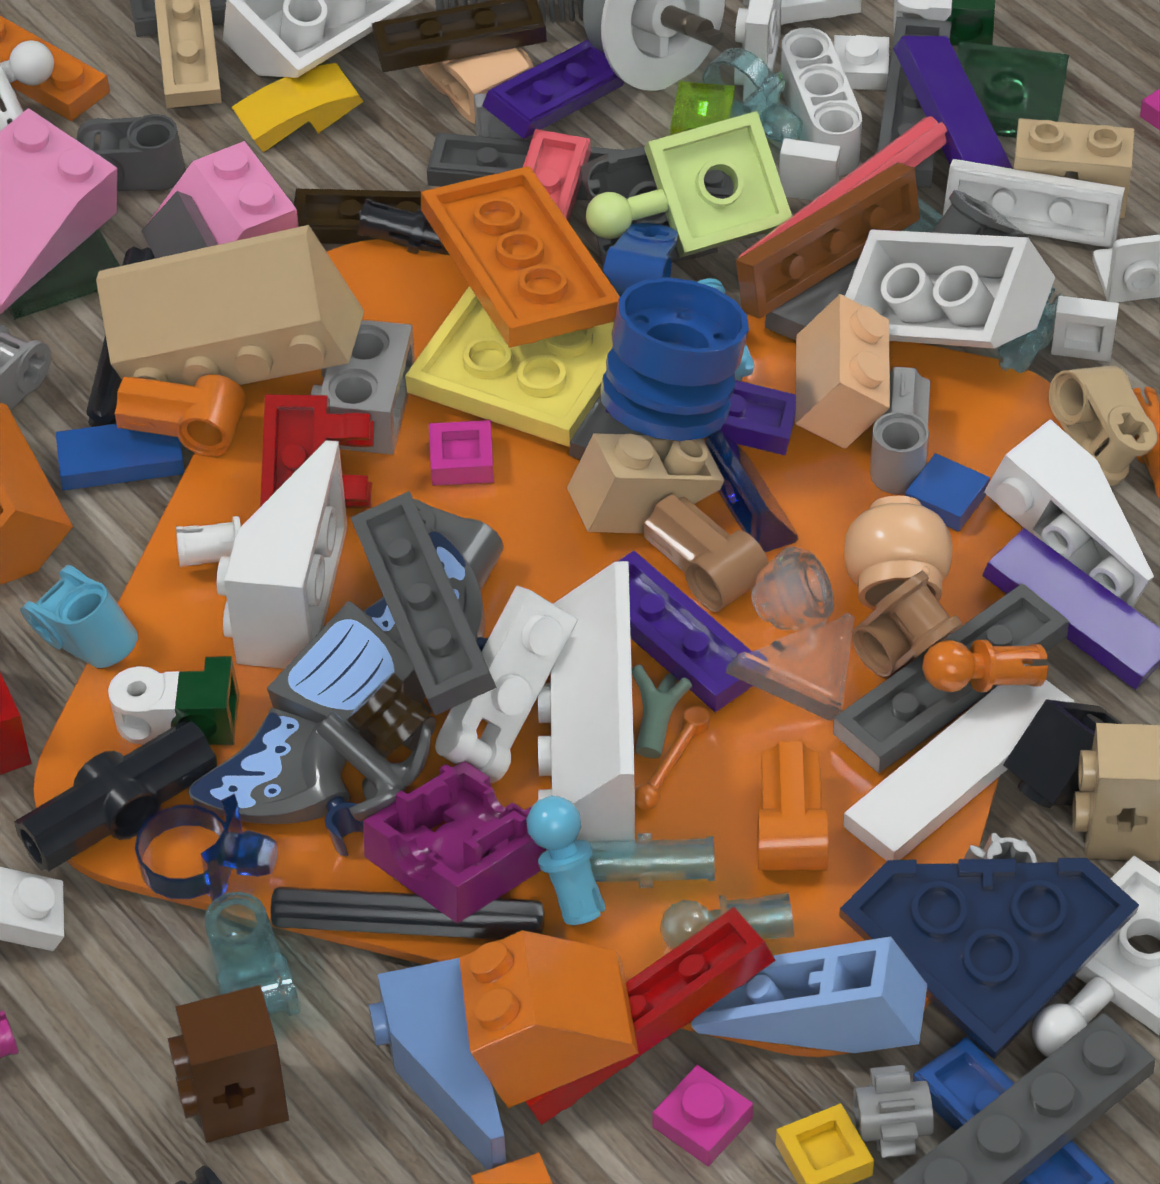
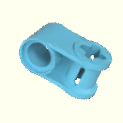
M68 564L59 572L61 579L36 603L28 601L20 608L21 614L27 623L48 644L59 650L62 648L96 668L110 667L120 662L130 654L138 640V632L107 588L102 583L86 577L78 569Z

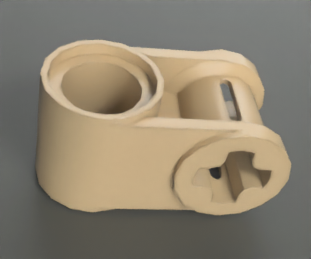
M1117 366L1063 370L1054 376L1049 388V404L1053 415L1060 422L1064 431L1098 461L1109 485L1114 486L1121 483L1129 473V464L1137 456L1148 454L1157 443L1155 426L1141 407L1131 388L1128 376ZM1099 450L1100 453H1099V455L1096 457V456H1095V453Z

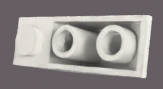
M1051 419L1004 456L984 493L1022 527L1133 608L1154 575L1098 461Z

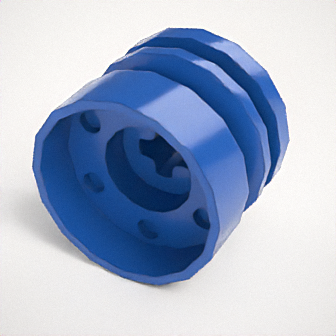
M666 277L643 280L628 287L618 300L612 329L613 347L607 354L606 372L603 374L601 383L602 404L614 419L633 431L653 438L685 441L705 438L720 430L729 415L731 407L730 397L734 393L736 386L735 371L741 364L749 328L746 313L735 300L718 289L692 280Z

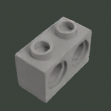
M362 320L350 362L321 369L322 377H324L323 384L314 385L311 395H327L330 399V414L366 413L370 414L371 421H374V447L339 445V449L394 455L409 395L406 389L405 375L415 362L412 325Z

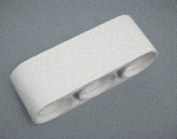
M811 27L791 30L782 40L780 86L801 141L841 146L839 176L849 174L857 168L860 161L862 115L829 36L823 31Z

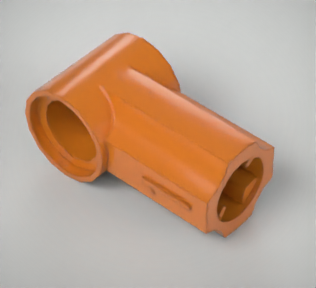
M218 374L202 376L195 382L194 386L132 376L123 377L117 391V406L115 410L117 428L178 437L179 441L187 449L196 454L218 456L224 454L230 446L246 406L247 396L237 382Z
M779 741L770 750L762 751L761 755L762 809H758V870L827 871L828 813L827 809H821L822 788L819 752L806 747L803 741Z

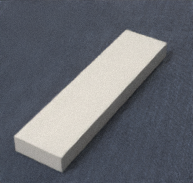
M1047 680L1040 687L1030 685H998L844 813L843 827L886 861L901 860L1007 770L1003 766L1004 762L1046 699L1073 703L1074 700Z

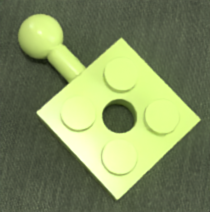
M758 111L649 141L644 149L657 190L629 197L628 199L615 192H604L595 196L590 201L586 210L588 227L595 235L604 239H615L622 236L626 229L631 226L633 220L665 212L670 228L678 232L676 247L680 258L771 232L792 217ZM711 170L725 172L733 182L732 196L724 199L712 196L704 185L705 174Z

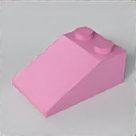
M29 108L0 131V314L117 213V167Z

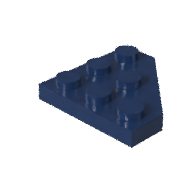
M1058 858L1057 862L1016 863V859H959L958 863L917 864L916 860H888L840 908L839 917L864 940L891 936L927 983L926 997L989 1056L995 1059L1137 913L1139 904L1088 858Z

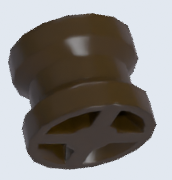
M393 672L353 710L346 720L355 729H366L375 738V749L386 758L424 722L432 710L423 701H412L403 692V681Z

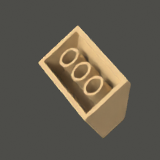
M309 225L101 270L96 278L110 363L121 379L132 376L194 386L200 377L208 374H218L230 378L239 385L348 364L364 314L360 303Z

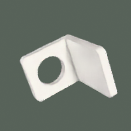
M1160 235L1119 239L1114 242L1113 248L1100 249L1093 252L1092 260L1107 302H1124L1160 297Z

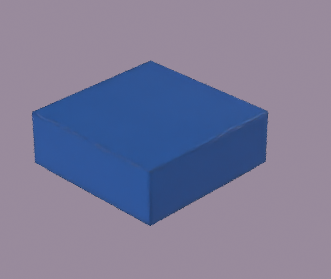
M935 453L906 490L905 496L917 499L922 506L938 514L947 527L959 532L987 495L984 491L990 482V477Z

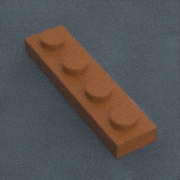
M897 162L736 260L742 310L746 314L758 319L764 317L859 258L870 230L902 231L920 220L915 168Z

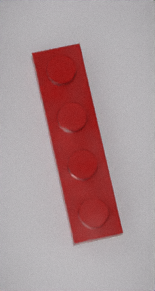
M733 907L627 981L626 987L638 1054L525 1101L539 1123L543 1125L561 1111L571 1107L578 1099L621 1069L632 1064L642 1054L679 1028L689 1024L696 1016L736 988L746 984L753 976L775 962L776 960L767 944L737 909Z

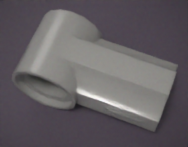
M894 367L890 372V409L874 422L870 476L876 487L887 493L905 494L906 490L927 464L930 380L922 377L916 368Z

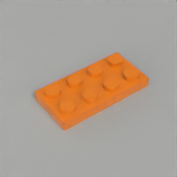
M530 166L421 191V211L509 348L614 322L620 296Z

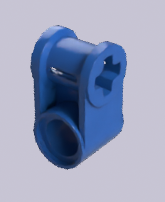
M635 223L626 229L614 246H610L606 255L603 273L620 297L628 287L643 280L671 277L672 261L670 253L677 245L678 232L660 224Z

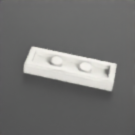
M953 159L949 168L943 216L952 204L949 197L955 189L966 193L974 199L985 201L1025 234L1113 248V244L1117 239L1125 188Z

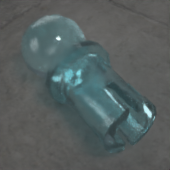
M788 892L758 898L726 900V895H718L720 909L708 910L707 907L697 901L684 899L672 904L663 913L660 925V932L666 945L673 950L735 907L762 939L794 937L792 910Z

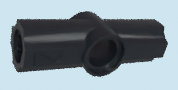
M193 721L179 723L125 756L116 751H105L94 756L84 764L75 777L73 787L14 821L17 835L37 867L41 871L46 869L49 872L110 834L113 838L125 840L142 833L156 819L162 803L189 788L196 780L217 767L216 755L209 746L205 734Z

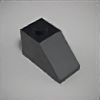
M1046 699L1003 766L1021 779L1017 786L1018 789L1037 804L1046 808H1052L1054 804L1072 805L1074 791H1080L1078 779L1080 751L1092 750L1096 723H1123L1100 706Z

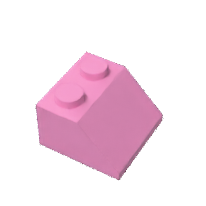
M245 141L194 160L152 216L153 218L174 193L179 191L192 197L218 245L299 227L297 209Z

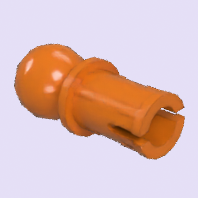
M980 639L974 641L970 649H968L963 643L943 640L931 646L924 655L922 670L925 680L934 689L950 693L960 691L969 681L976 692H988L993 685H1030L1040 687L1047 678L1048 665H1024H1031L1033 660H1046L1048 657L1041 644H1030L1029 646H992L988 640Z

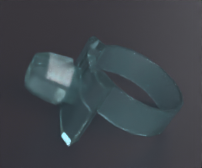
M741 48L726 49L705 67L702 75L703 90L709 103L723 118L727 120L758 111L766 137L783 144L784 138L796 140L800 136L803 120L799 114L786 105L779 104L780 93L784 90L785 84L781 71L773 74L764 61L752 52ZM719 64H727L737 68L748 76L757 89L741 104L725 88L720 77Z

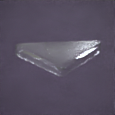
M845 613L839 619L816 628L808 627L776 639L769 646L750 653H739L727 665L726 673L832 721L843 710L855 617L850 613Z

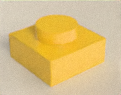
M841 1103L776 1129L775 1144L797 1184H853L873 1176L874 1159Z

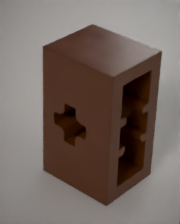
M261 985L175 1006L181 1035L167 1039L176 1073L177 1088L185 1119L199 1116L206 1143L289 1121L278 1045Z

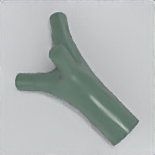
M637 665L631 671L640 687L643 702V718L635 750L637 754L646 758H660L671 713L681 697L692 687V684L687 678H682L676 684L677 679L672 674H667L656 689L643 666Z

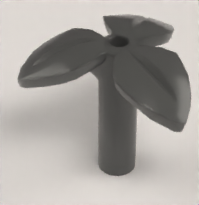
M334 711L315 729L325 741L366 777L362 782L366 801L349 808L350 813L357 821H363L396 801V794L404 791L407 786L411 785L419 777L429 755L431 730L424 724L415 748L410 756L401 763H390Z

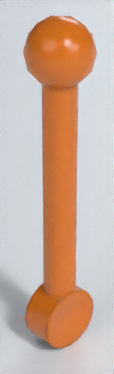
M692 705L685 710L683 729L649 781L635 789L636 806L648 810L658 804L660 798L658 790L694 734L703 733L708 729L710 714L706 708Z

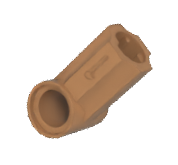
M673 494L667 496L655 505L651 516L644 522V538L685 572V578L690 590L697 600L710 611L717 612L763 582L770 575L768 558L760 544L751 535L741 530H737L729 535L686 497L677 498Z

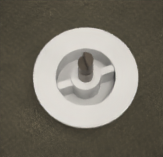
M584 0V28L592 46L605 53V57L613 72L622 81L641 90H663L694 72L706 58L712 46L721 42L724 32L719 30L723 19L725 0Z

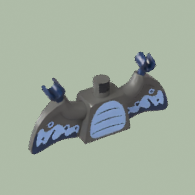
M438 530L428 532L482 652L489 637L484 638L485 612L476 576L466 558L443 532ZM384 597L364 611L351 601H348L267 687L273 708L270 709L253 739L242 750L200 777L190 786L188 793L195 806L230 819L261 824L299 823L326 816V827L335 850L341 856H348L343 838L352 832L364 833L363 821H357L349 808L357 804L349 802L350 794L342 779V772L347 760L325 741L315 729L334 711L375 748V738L366 729H355L346 720L353 710L393 672L403 681V692L412 701H424L426 696ZM429 715L402 745L413 751L420 738L423 724L429 727L432 736L436 726L435 718Z

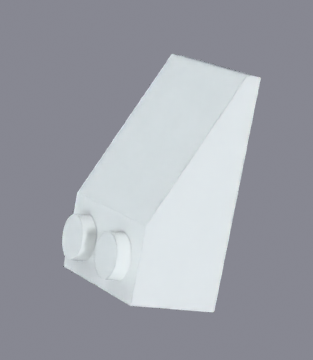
M326 440L238 529L231 556H222L219 561L217 593L227 597L223 616V633L225 637L233 638L237 664L285 669L324 627L348 527L339 441Z

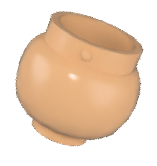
M888 496L873 502L870 509L864 511L850 524L845 538V567L850 578L858 586L859 601L865 607L876 610L877 607L875 605L922 570L929 577L926 586L939 601L942 596V581L949 573L952 560L953 544L951 534L941 517L934 511L922 506L915 498Z

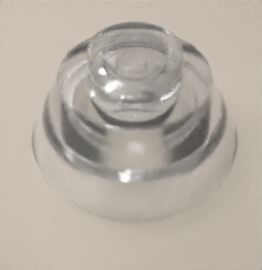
M796 546L784 548L759 571L756 578V586L752 588V601L757 614L763 621L771 622L773 626L780 630L816 631L822 629L834 609L832 586L822 563L812 552Z

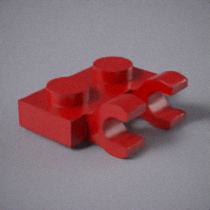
M265 394L260 507L326 440L339 441V445L349 447H374V421H371V415L366 413L330 414V399L327 395ZM342 475L345 507L371 508L372 482H368V476Z

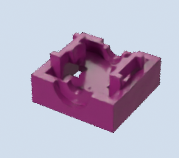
M466 761L452 768L445 764L440 767L439 776L409 794H406L404 791L398 792L396 794V801L393 804L363 820L365 858L457 924L542 871L538 859L547 849L538 846L528 834L526 818L531 807L523 810L514 803L503 807L498 802L494 789L491 787L490 777ZM443 821L447 822L439 827L435 833L430 830Z

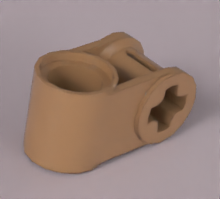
M923 570L875 605L877 609L854 628L852 632V642L858 656L871 671L879 676H890L912 659H916L927 652L931 646L942 641L963 624L958 616L950 617L926 586L929 577Z

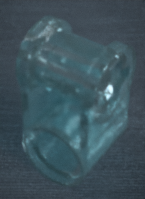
M243 892L226 893L216 898L208 906L204 918L211 964L215 972L219 995L261 985L269 1015L285 1011L289 1016L299 1014V1000L290 968L284 954L280 953L266 909L261 901L253 895ZM235 934L249 935L243 939H228Z

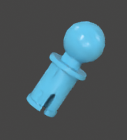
M551 795L538 800L531 807L526 820L528 834L538 846L547 849L538 859L540 869L549 874L564 922L569 925L590 922L601 916L600 912H605L606 905L589 861L593 854L591 845L585 840H576L581 829L580 813L571 801L563 797Z

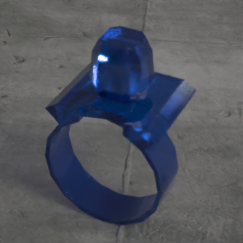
M232 794L221 800L225 822L213 811L198 805H176L160 810L146 820L137 833L135 853L143 882L155 893L170 899H192L208 894L215 904L224 898L233 868L237 870V875L260 877L271 874L278 857L277 842L264 834L250 830L242 832L238 802L235 794ZM179 826H201L214 831L219 836L215 844L201 853L204 873L186 879L167 878L154 873L143 863L144 852L154 838L166 830Z

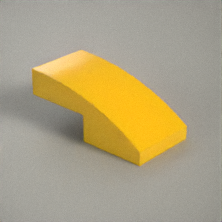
M330 63L316 66L298 78L284 77L247 96L232 106V109L264 153L308 121L319 134L364 101L338 64Z

